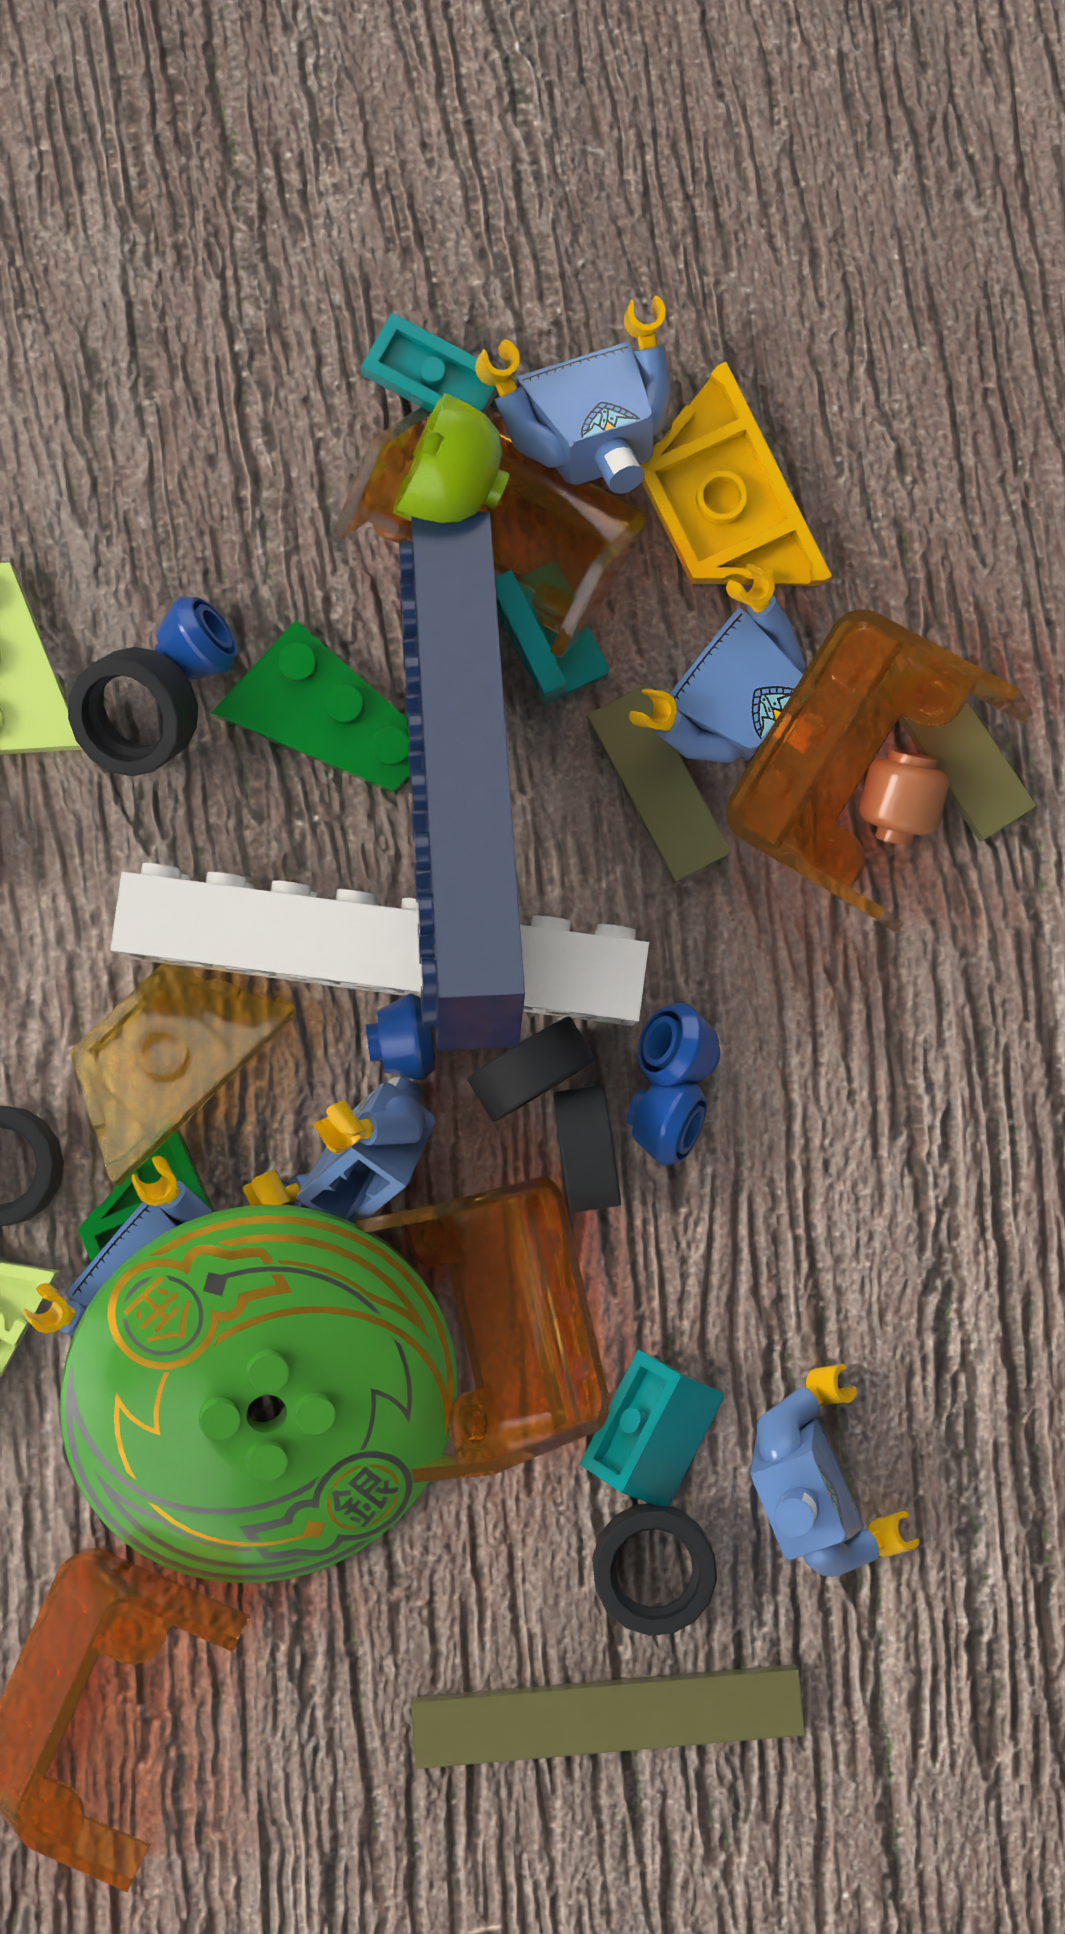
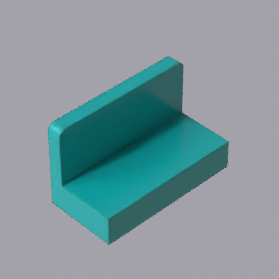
M393 312L361 365L362 376L431 413L444 393L472 405L484 414H486L490 406L497 408L494 400L499 396L497 388L481 382L476 375L475 365L477 357Z
M550 563L519 579H516L512 569L495 577L497 613L543 706L608 675L609 666L558 564Z
M638 1349L579 1465L625 1495L657 1506H669L723 1401L724 1394L714 1387L686 1376L655 1356Z

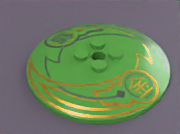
M291 1205L236 1207L198 1217L161 1234L120 1265L102 1285L86 1308L74 1332L66 1355L60 1395L62 1436L70 1467L87 1502L107 1527L140 1554L177 1572L211 1581L263 1583L286 1580L326 1568L357 1553L393 1526L414 1504L435 1472L450 1437L457 1399V1365L453 1342L445 1318L432 1292L412 1265L386 1241L360 1225L316 1209ZM263 1395H273L284 1402L281 1413L275 1419L268 1422H258L247 1415L248 1407L252 1401Z

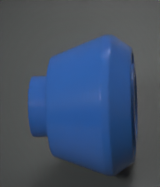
M182 596L176 599L156 631L158 644L155 645V650L175 662L190 680L226 673L231 670L237 655V644L231 629L223 617L211 604L202 598Z
M412 993L377 1010L378 1023L366 1024L370 1062L383 1061L385 1073L421 1081L425 1080L435 1070V1056L431 1027L422 1026L421 997Z
M681 1002L673 1003L658 1010L647 1021L638 1044V1060L646 1079L651 1084L661 1086H675L684 1083L698 1084L716 1069L720 1060L718 1035L714 1028L692 1006Z
M684 1083L675 1086L653 1084L648 1090L640 1089L632 1099L627 1112V1123L633 1126V1139L660 1165L667 1166L682 1162L693 1149L701 1133L707 1113V1099L700 1087L694 1083Z

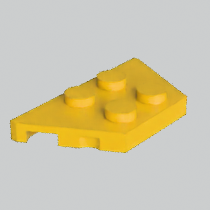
M725 361L717 365L704 387L672 422L670 430L663 439L653 446V456L647 463L641 464L644 470V477L641 482L691 584L727 585L731 579L739 582L741 585H753L754 577L747 569V564H752L770 572L775 585L822 586L832 578L826 562L727 362Z

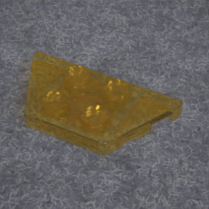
M162 963L69 1051L78 1081L83 1089L86 1108L99 1141L108 1177L119 1187L297 1015L295 1006L285 999L277 997L276 1001L242 991L239 985L219 979L206 980L196 977L192 971Z

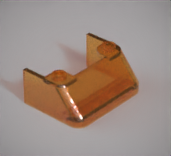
M420 407L370 440L333 533L345 539L368 521L373 524L374 530L387 540L399 543L401 540L411 539V521L393 514L392 510L404 474L408 476L415 457L413 452L431 412ZM498 430L503 445L499 469L509 473V479L495 509L493 510L483 505L479 512H490L494 568L503 573L512 569L519 582L535 590L531 603L539 613V621L547 628L558 632L550 652L562 658L589 627L634 549L647 523V518L634 504L592 481L579 485L567 483L555 468H548L520 453L513 446L510 436Z
M866 609L848 612L840 617L831 628L730 795L726 806L727 823L731 831L750 846L898 934L904 924L901 920L882 906L852 889L864 869V849L860 841L851 832L835 823L900 715L924 727H940L948 724L959 715L970 695L1025 724L1028 723L1033 712L1018 687L877 612Z
M538 1177L426 1202L356 1221L357 1227L365 1233L404 1225L408 1246L414 1257L421 1264L428 1267L449 1264L476 1388L459 1395L450 1410L449 1432L454 1452L411 1469L414 1483L495 1475L594 1433L603 1427L609 1413V1393L565 1200L560 1189L552 1180L546 1177Z
M99 1548L79 1550L61 1565L0 1700V1814L27 1847L128 1892L151 1844L85 1815L84 1804L79 1794L66 1783L46 1775L100 1653L125 1664H138L149 1660L162 1647L172 1625L233 1652L251 1615Z

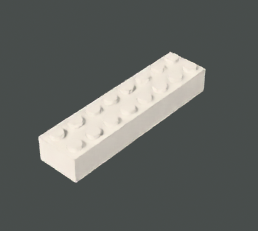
M142 863L141 874L121 872L110 951L133 960L401 996L413 993L421 997L422 978L421 964H419L417 924L419 923L418 903H416L414 898H402L401 909L380 906V901L376 900L375 894L355 890L337 889L336 900L317 898V893L311 891V886L295 882L272 881L271 891L254 889V884L246 882V877L228 873L207 872L206 883L191 881V876L182 874V869L160 864ZM537 915L532 916L531 926L520 925L525 985L523 1012L558 1017L569 1016L572 1019L633 1026L639 1022L649 942L635 940L636 929L597 924L594 935L570 932V920Z

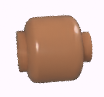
M889 749L887 758H878L870 764L859 813L866 822L877 826L875 835L877 839L912 846L915 835H930L937 831L950 785L948 775L937 769L939 759L915 752Z

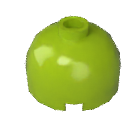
M444 393L443 397L439 398L413 452L415 457L408 476L404 474L393 505V514L411 521V516L428 521L449 523L462 521L476 514L483 505L493 510L495 509L508 482L509 473L499 469L503 445L497 428L484 413L447 393Z

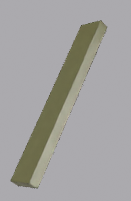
M796 1664L411 1698L416 1769L805 1736L800 1676Z

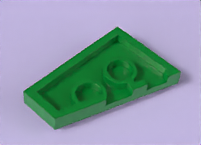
M297 620L289 626L211 712L215 718L261 735L266 740L287 749L289 747L325 763L329 767L394 795L409 780V733L406 717Z

